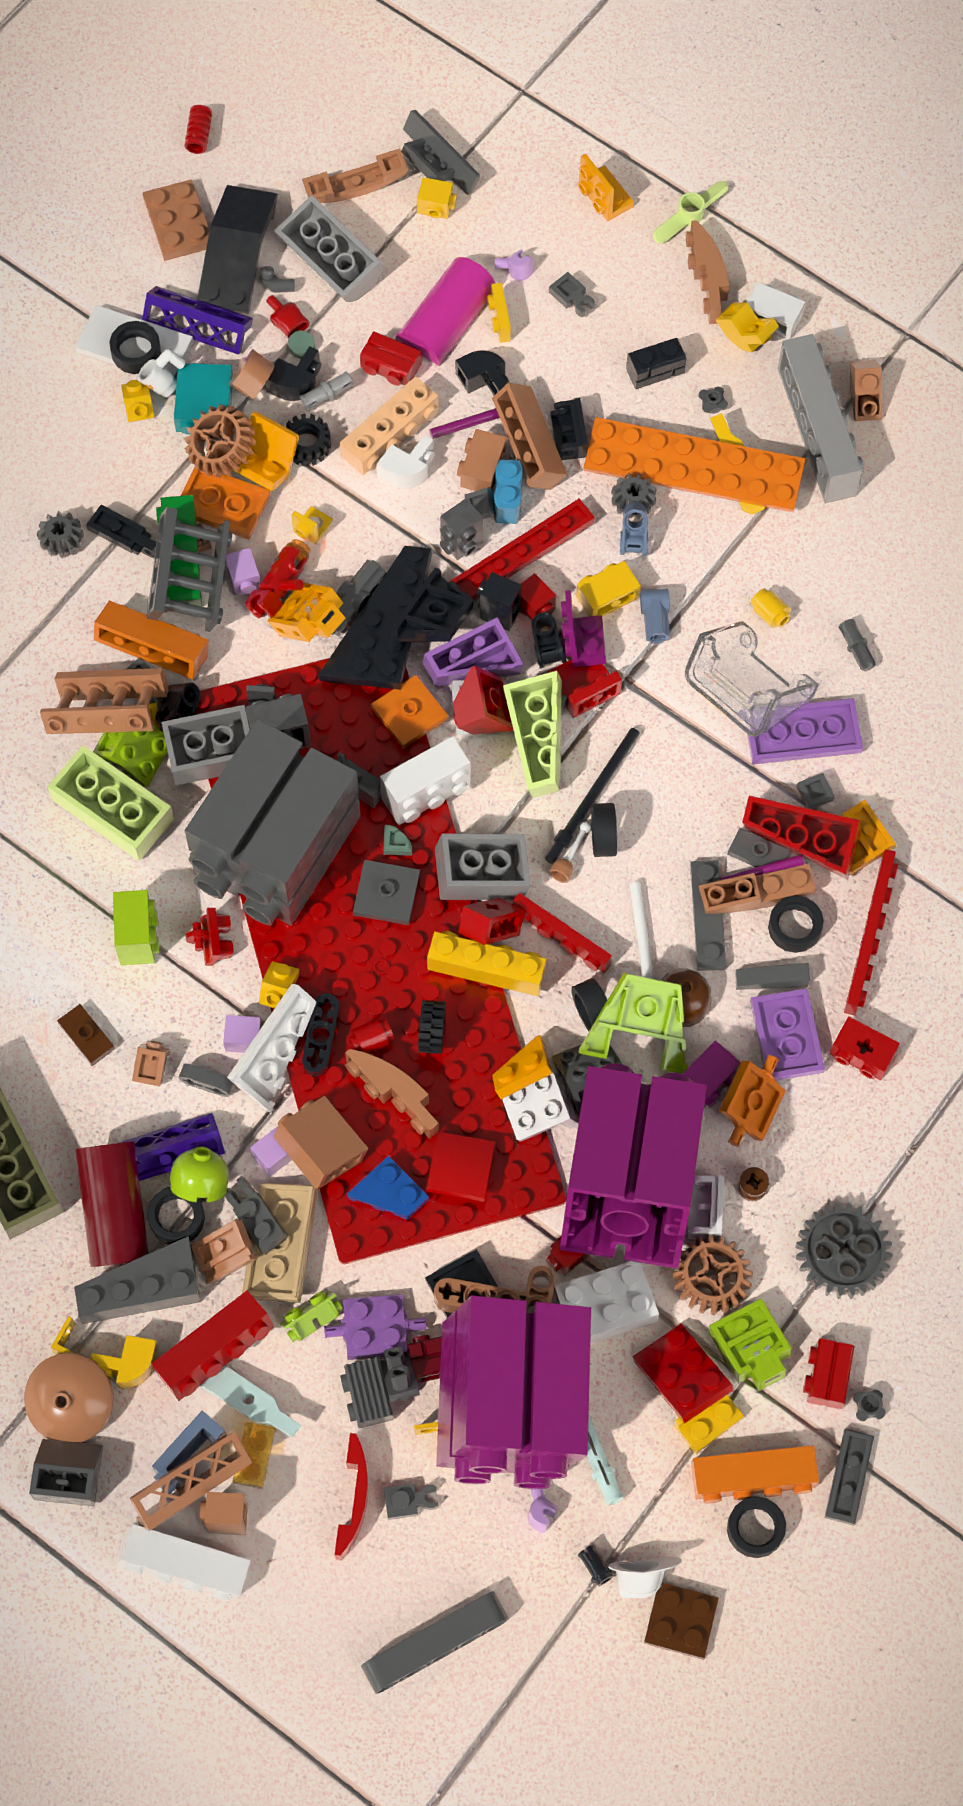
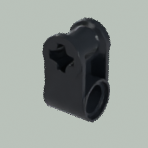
M547 612L537 614L531 622L539 668L542 669L547 664L559 661L567 663L564 645L554 617ZM543 626H552L549 631L540 632Z
M190 682L168 686L169 692L167 697H163L155 716L157 724L162 726L164 721L193 716L201 698L200 689L195 683Z

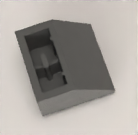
M42 1439L33 1465L29 1491L32 1499L35 1501L94 1507L103 1445Z

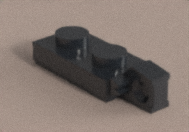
M102 504L87 522V530L130 553L139 555L142 552L154 559L156 541L150 539L152 536L146 531L144 526Z

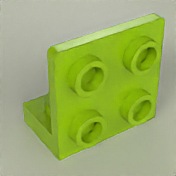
M154 725L153 731L104 732L93 752L107 762L117 763L142 786H149L168 750L164 733Z

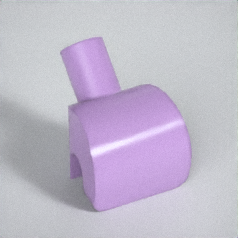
M520 249L508 258H495V269H509V274L513 279L523 281L528 279L534 272L533 258L529 255L522 258L521 253H523V249Z
M531 1489L534 1501L528 1513V1522L533 1529L544 1533L550 1522L544 1515L554 1518L558 1507L545 1498L543 1489Z

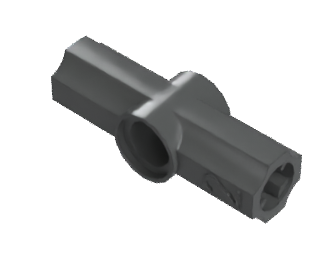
M367 559L350 581L346 580L339 587L336 594L343 602L339 610L344 615L345 620L332 635L339 636L355 614L359 615L371 594L385 576L386 571L376 561Z

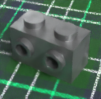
M466 498L440 516V546L448 555L452 554L458 561L463 556L467 557L473 554L477 547L483 543V516Z

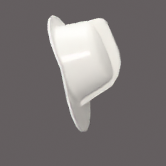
M658 1557L635 1562H613L608 1564V1568L616 1571L618 1592L621 1597L647 1598L656 1593L661 1587L665 1570L679 1566L682 1563V1559L678 1557Z

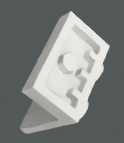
M552 1066L553 1074L502 1099L518 1141L526 1140L560 1124L568 1129L574 1128L579 1124L564 1079L560 1072Z

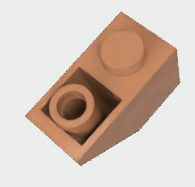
M876 360L850 361V393L855 421L882 420V367Z

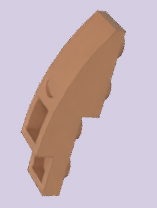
M695 220L691 221L690 231H686V247H691V254H688V269H693L694 280L700 279L701 291H706V298H703V314H708L709 324H718L716 319L721 315L720 301L728 300V274L715 242L702 225Z
M805 864L758 876L751 873L699 885V891L705 913L717 914L772 907L785 897L815 894L816 887L810 866Z
M353 1049L345 1052L346 1068L355 1078L360 1076L366 1083L364 1085L365 1090L373 1099L378 1097L384 1104L393 1097L391 1101L399 1112H406L412 1118L410 1123L420 1135L425 1133L431 1139L439 1132V1123L425 1109V1106L429 1104V1094L417 1082L400 1069L378 1057Z

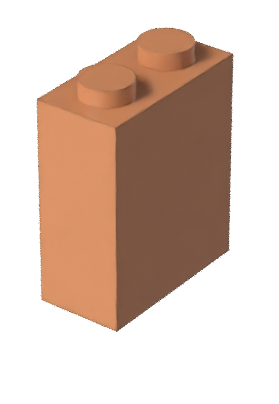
M325 1096L315 1102L314 1100L306 1102L293 1115L292 1113L284 1115L278 1121V1128L273 1136L316 1190L360 1164L368 1150V1147Z

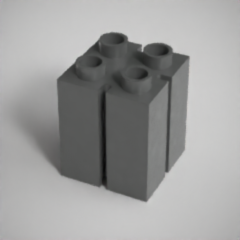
M257 719L185 829L188 848L191 851L189 862L193 866L194 874H196L193 880L195 885L206 894L217 899H222L226 892L238 898L240 894H243L246 897V901L242 908L256 921L265 925H272L277 918L292 926L361 817L359 796L357 795V771L312 747L306 756L302 757L299 754V750L303 746L302 742Z

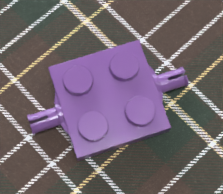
M402 1294L343 1299L344 1317L342 1324L324 1325L325 1338L343 1336L347 1347V1359L356 1360L385 1357L384 1351L386 1349L398 1346L402 1347L403 1354H407L406 1340L409 1331L426 1330V1317L408 1319L404 1311Z

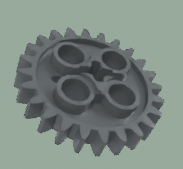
M835 1203L832 1212L827 1206H823V1216L813 1212L812 1219L814 1222L809 1220L804 1222V1227L808 1231L800 1230L798 1234L804 1241H797L795 1248L803 1250L796 1255V1260L805 1261L799 1270L810 1272L806 1277V1281L815 1279L817 1281L815 1290L825 1286V1296H828L832 1290H835L837 1299L841 1298L843 1292H847L848 1297L853 1299L855 1290L861 1296H864L866 1293L865 1286L874 1290L877 1286L874 1279L882 1282L885 1276L881 1271L888 1272L890 1265L884 1261H889L893 1257L892 1253L885 1251L891 1248L892 1242L883 1241L889 1233L888 1230H878L882 1221L878 1220L873 1223L871 1221L873 1212L863 1216L862 1206H859L856 1212L851 1210L850 1203H847L845 1210H841L839 1204ZM841 1225L846 1228L848 1234L839 1236L834 1232L833 1227ZM822 1235L828 1236L829 1240L823 1239ZM857 1244H868L872 1252L869 1254L860 1252ZM844 1246L849 1249L848 1253L846 1252L844 1255H841L839 1250L843 1249ZM818 1248H825L830 1252L831 1257L822 1259L816 1254V1250ZM859 1262H864L866 1267L860 1266ZM844 1265L852 1267L855 1275L852 1277L844 1276L840 1271V1267Z

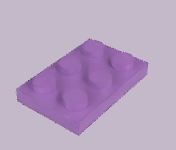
M808 989L751 997L750 1003L763 1065L768 1055L779 1059L772 1074L775 1080L824 1073L825 1066Z

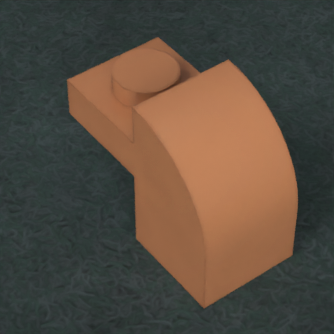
M252 349L248 356L242 358L236 367L239 369L228 384L248 399L254 400L270 377L275 365Z

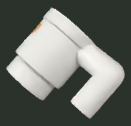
M166 349L156 360L151 359L144 364L139 372L138 381L155 393L168 397L175 391L177 379L164 367L170 362L178 369H182L186 361L174 351Z

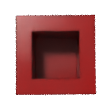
M534 573L521 583V609L531 620L541 612H547L552 615L556 608V594Z

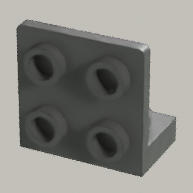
M581 1045L552 1056L553 1063L569 1087L573 1106L578 1115L581 1112L588 1066L601 1068L610 1063L622 1064L611 1045L609 1046L607 1059L579 1053Z

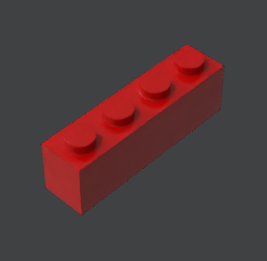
M246 1290L151 1363V1365L175 1398L180 1401L185 1396L194 1393L197 1387L208 1378L216 1376L222 1367L230 1361L243 1355L245 1350L257 1340L265 1338L269 1331L274 1328V1325L267 1312L250 1292Z

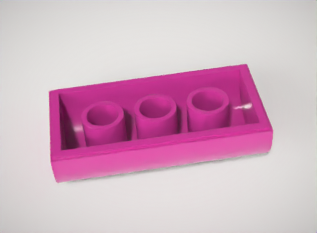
M465 257L455 258L398 332L395 340L422 351V357L440 366L486 305L487 295H491V285L495 284L493 277L477 262Z

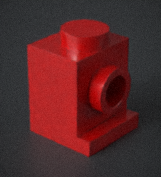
M560 1236L551 1244L552 1250L545 1260L555 1272L560 1270L565 1276L590 1256V1254L560 1250Z

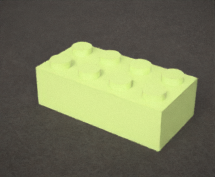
M84 745L81 746L47 786L52 801L138 861L142 859L174 820L170 805Z

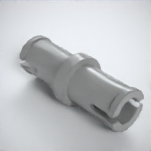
M345 371L328 382L324 380L319 383V387L301 395L300 399L305 409L309 411L326 400L329 402L334 400V396L350 387H354V383L349 373Z

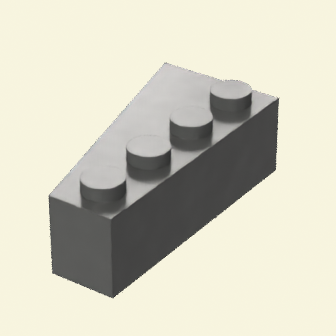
M189 1237L74 1287L78 1316L82 1324L200 1302Z

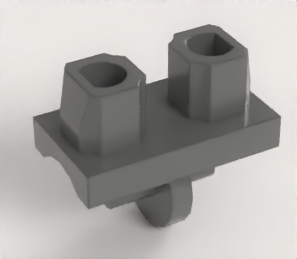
M400 1346L386 1349L384 1351L386 1359L380 1360L390 1403L397 1400L406 1401L410 1396H419V1388L409 1353L403 1354L402 1347Z

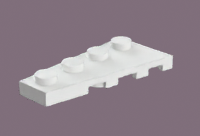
M291 984L227 1077L268 1112L273 1110L275 1102H272L277 1089L282 1088L285 1080L283 1075L288 1062H292L296 1054L294 1049L297 1040L303 1036L316 1005V1001L296 984Z

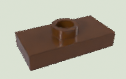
M81 1004L57 1020L59 1026L91 1066L115 1050L114 1045Z

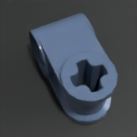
M631 502L624 508L622 531L620 533V555L625 553H642V556H647V509L639 502ZM637 512L643 517L638 522H632L628 519V516Z

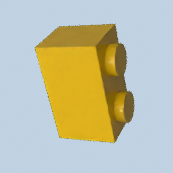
M624 560L618 564L612 563L606 566L602 572L594 576L587 575L577 583L576 597L588 616L602 615L603 617L639 599L641 585Z

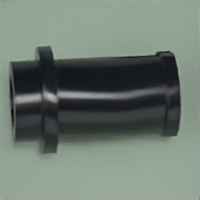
M592 1544L586 1547L592 1560L584 1550L578 1554V1557L591 1574V1582H596L599 1587L610 1581L614 1576L611 1573L612 1570L607 1567L596 1550L595 1545Z

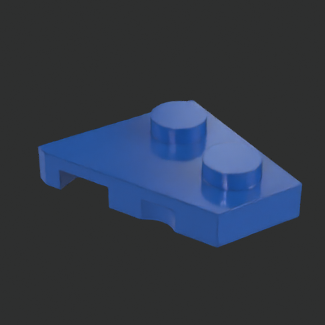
M389 1156L347 1193V1197L352 1201L356 1202L357 1200L372 1205L375 1209L392 1212L395 1216L407 1220L429 1201V1196Z

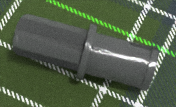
M854 619L845 620L838 628L848 644L847 650L853 653L860 669L867 672L876 665L867 647L868 641L862 637Z

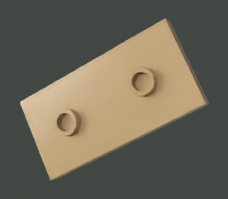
M260 1183L258 1193L269 1206L288 1236L266 1255L259 1250L251 1238V1251L253 1255H256L257 1259L246 1265L242 1293L248 1290L256 1300L301 1303L318 1190L313 1185Z

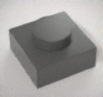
M487 487L465 494V498L483 516V519L495 516L493 491Z
M824 773L797 783V789L808 809H814L834 801V793Z

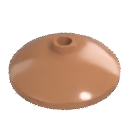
M60 1353L45 1359L32 1371L25 1387L24 1404L27 1416L33 1427L42 1436L50 1440L79 1443L87 1441L104 1428L113 1409V1389L108 1375L97 1362L82 1354ZM60 1396H64L66 1398V1406H61L59 1404Z

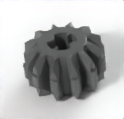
M628 473L626 479L619 477L617 484L612 487L611 494L613 497L611 503L613 506H617L616 511L618 514L623 513L627 504L639 502L645 506L649 515L651 507L656 504L655 486H651L650 477L642 480L640 473L636 477H632ZM637 512L632 513L635 514L638 519H640V517L642 516L640 513Z
M58 510L56 517L47 514V521H40V530L37 531V538L40 540V547L43 551L48 550V554L51 557L58 552L59 556L63 559L65 552L73 555L74 548H81V539L84 537V532L80 528L81 523L78 518L73 519L70 512L63 517L62 513Z

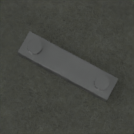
M719 860L691 861L690 875L697 971L726 970L723 913L706 914L699 891V885L720 881Z

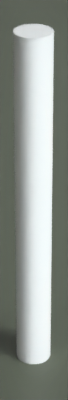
M632 882L629 884L642 976L654 979L640 882Z

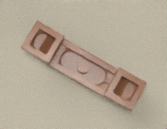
M401 149L377 155V162L328 177L326 171L302 179L308 198L313 195L320 203L344 201L371 193L391 184L408 172Z

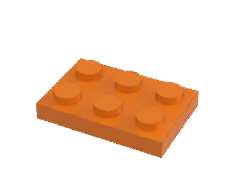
M195 467L181 493V496L193 495L196 521L217 529L225 520L230 521L229 531L250 540L271 496L268 489L225 474L221 478L215 475L207 476Z

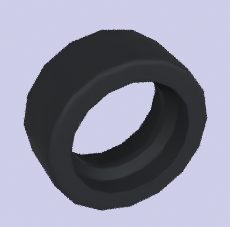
M125 322L118 326L111 335L109 344L112 360L117 368L125 373L139 374L144 364L151 359L156 360L161 355L159 335L152 326L145 322ZM141 337L151 343V349L148 353L138 358L125 357L120 352V346L130 338Z
M614 803L592 804L591 830L594 857L616 856L617 823Z
M794 895L783 898L776 903L770 914L768 924L770 938L776 946L784 951L793 953L807 951L815 946L821 936L824 923L822 911L815 902L807 897ZM789 910H799L806 913L811 918L813 924L809 935L799 939L785 935L779 926L782 914Z
M594 978L572 986L571 989L576 1009L588 1032L608 1000L601 986Z
M171 1187L162 1189L155 1194L149 1203L147 1215L151 1230L159 1240L166 1244H172L186 1237H189V1240L192 1241L203 1229L205 1215L202 1202L198 1197L197 1202L182 1199L171 1191ZM174 1199L184 1200L189 1203L194 1213L190 1226L180 1232L166 1230L159 1221V1212L162 1206Z
M754 1496L743 1499L735 1505L727 1522V1534L730 1543L736 1551L746 1557L761 1558L769 1556L778 1549L786 1533L784 1513L776 1503L764 1497ZM749 1510H763L773 1519L775 1526L774 1534L767 1543L751 1545L741 1537L738 1529L739 1520Z

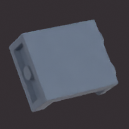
M202 1410L152 1465L156 1474L153 1478L155 1480L159 1479L191 1458L207 1440L214 1443L226 1435L225 1430ZM175 1478L170 1480L167 1494H171L181 1488L180 1483Z

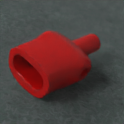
M274 295L267 298L266 302L274 310L270 315V320L287 338L294 332L305 331L308 328L309 320L302 314L294 302L283 305Z

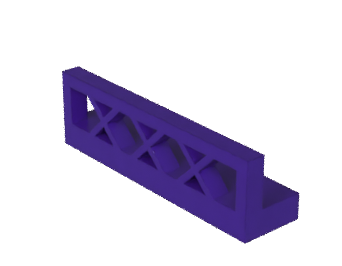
M155 286L146 293L142 320L192 336L193 340L238 355L242 350L245 333L251 328L253 321L252 317ZM152 305L159 307L165 318L158 320L150 317ZM177 314L185 316L189 326L186 328L179 327L173 317ZM202 322L209 324L214 334L210 336L203 335L197 325ZM226 330L237 333L235 345L227 343L221 333Z
M213 1113L122 1141H135L140 1181L170 1172L173 1162L181 1153L197 1147H206L219 1156L226 1154ZM209 1124H210V1126H208V1127H205V1128H202V1129H198V1128H200V1127H203V1126H206V1125H209Z

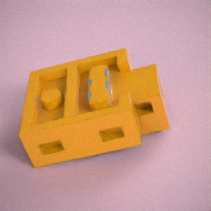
M304 583L303 589L294 590L282 604L277 614L273 618H269L267 622L280 637L310 642L315 635L329 638L345 620L344 615L339 610L343 602L331 587Z

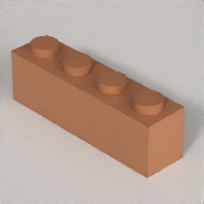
M507 383L492 397V400L516 459L522 465V473L527 486L551 490L567 476L565 467L532 387Z

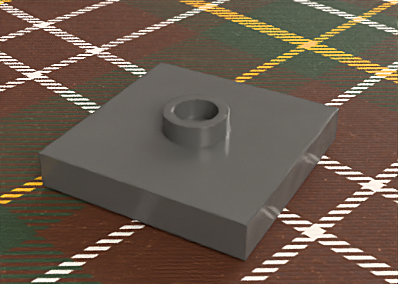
M364 860L353 915L409 925L420 870Z

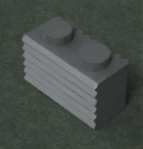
M375 1357L344 1365L345 1374L340 1375L344 1393L350 1392L352 1403L347 1404L350 1422L357 1421L359 1429L394 1420L380 1358Z

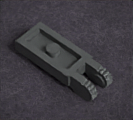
M241 1176L236 1181L248 1197L241 1202L236 1193L230 1188H227V1193L224 1196L234 1207L233 1211L238 1219H242L245 1229L259 1250L266 1255L282 1242L288 1234L262 1196L254 1190L246 1178Z

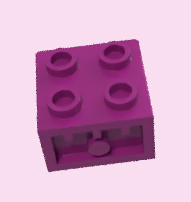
M571 590L565 591L566 601H561L562 618L567 617L562 622L563 638H569V640H565L566 657L572 656L573 667L606 664L602 615L575 618Z

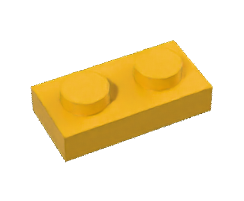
M495 283L491 285V295H487L489 311L494 310L495 317L491 318L493 333H498L500 343L510 342L511 326L502 283Z

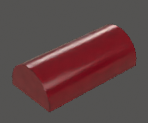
M135 1141L76 1148L90 1267L129 1263L149 1254Z

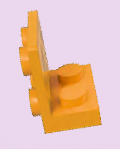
M586 153L581 155L578 187L580 192L584 196H588L592 201L595 211L599 215L602 214L608 222L633 208L634 201L605 165L597 168Z
M254 411L250 416L253 424L251 427L256 433L252 437L256 440V445L250 447L254 455L246 456L248 464L241 463L239 465L240 471L232 470L272 492L289 477L299 435Z

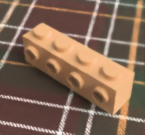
M415 376L340 442L341 457L362 475H365L369 470L376 469L377 463L391 444L399 448L404 439L416 434L420 425L436 416L439 410L438 395Z

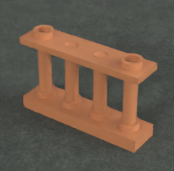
M163 668L57 672L54 679L60 696L57 708L41 709L40 715L46 734L153 731L154 724L148 706L151 698L167 697L169 692ZM139 698L137 705L122 706L125 699ZM112 699L110 706L96 707L98 700ZM73 700H86L83 707L69 708Z

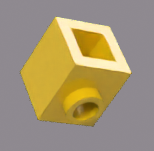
M423 177L417 197V214L428 215L431 218L448 219L450 209H455L457 194H453V183Z

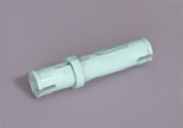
M589 1415L588 1435L597 1456L594 1455L588 1440L587 1459L593 1471L591 1475L593 1481H597L606 1501V1506L620 1502L624 1499V1496L614 1476L616 1470L608 1462ZM599 1463L602 1465V1468H603L604 1473H605V1475H606V1478H607V1480H608V1482H609V1485H607V1483H606V1481H605V1479H604L603 1473H602V1471H601V1469H600V1467H599Z

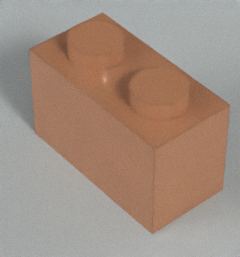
M475 429L473 438H468L465 445L464 453L467 454L465 461L460 460L457 469L461 488L477 491L488 487L493 491L496 482V467L498 462L504 458L507 437Z
M207 1492L206 1500H201L200 1519H202V1524L206 1525L208 1532L211 1534L246 1535L248 1503L245 1495L240 1493Z

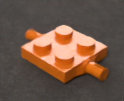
M768 1055L762 1069H759L751 1061L743 1060L719 1109V1112L727 1117L735 1127L728 1140V1143L732 1146L739 1147L745 1133L754 1140H764L786 1092L785 1089L777 1084L772 1075L779 1062V1059L775 1056Z

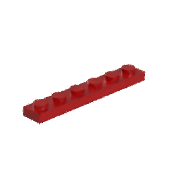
M578 498L451 581L456 583L461 591L466 592L475 600L480 597L477 593L483 580L487 581L491 572L505 578H510L595 523V517Z
M888 849L884 850L844 1009L845 1014L855 1016L858 1007H864L867 991L862 990L864 981L870 982L874 965L869 964L871 955L876 956L880 939L875 938L877 929H883L886 913L881 911L883 903L889 904L893 889L888 887L889 878L895 879L899 865L898 862H894L896 852Z

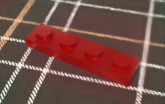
M518 893L514 898L512 904L525 909L522 923L527 924L529 922L535 926L540 935L549 940L552 938L560 943V947L570 955L576 954L593 971L599 970L604 974L607 972L612 963V955L521 893Z

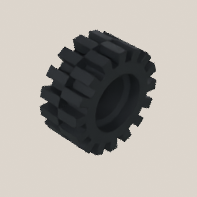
M301 414V419H298L297 416L292 417L293 423L288 421L286 423L287 429L299 436L312 434L317 438L316 443L311 446H301L297 443L294 463L299 465L300 461H303V466H308V462L311 461L312 466L317 465V459L320 462L324 461V455L328 456L330 453L329 448L331 449V435L327 423L323 424L321 417L315 420L314 414H310V418H306V414Z
M422 1000L418 1052L442 1054L446 1002Z

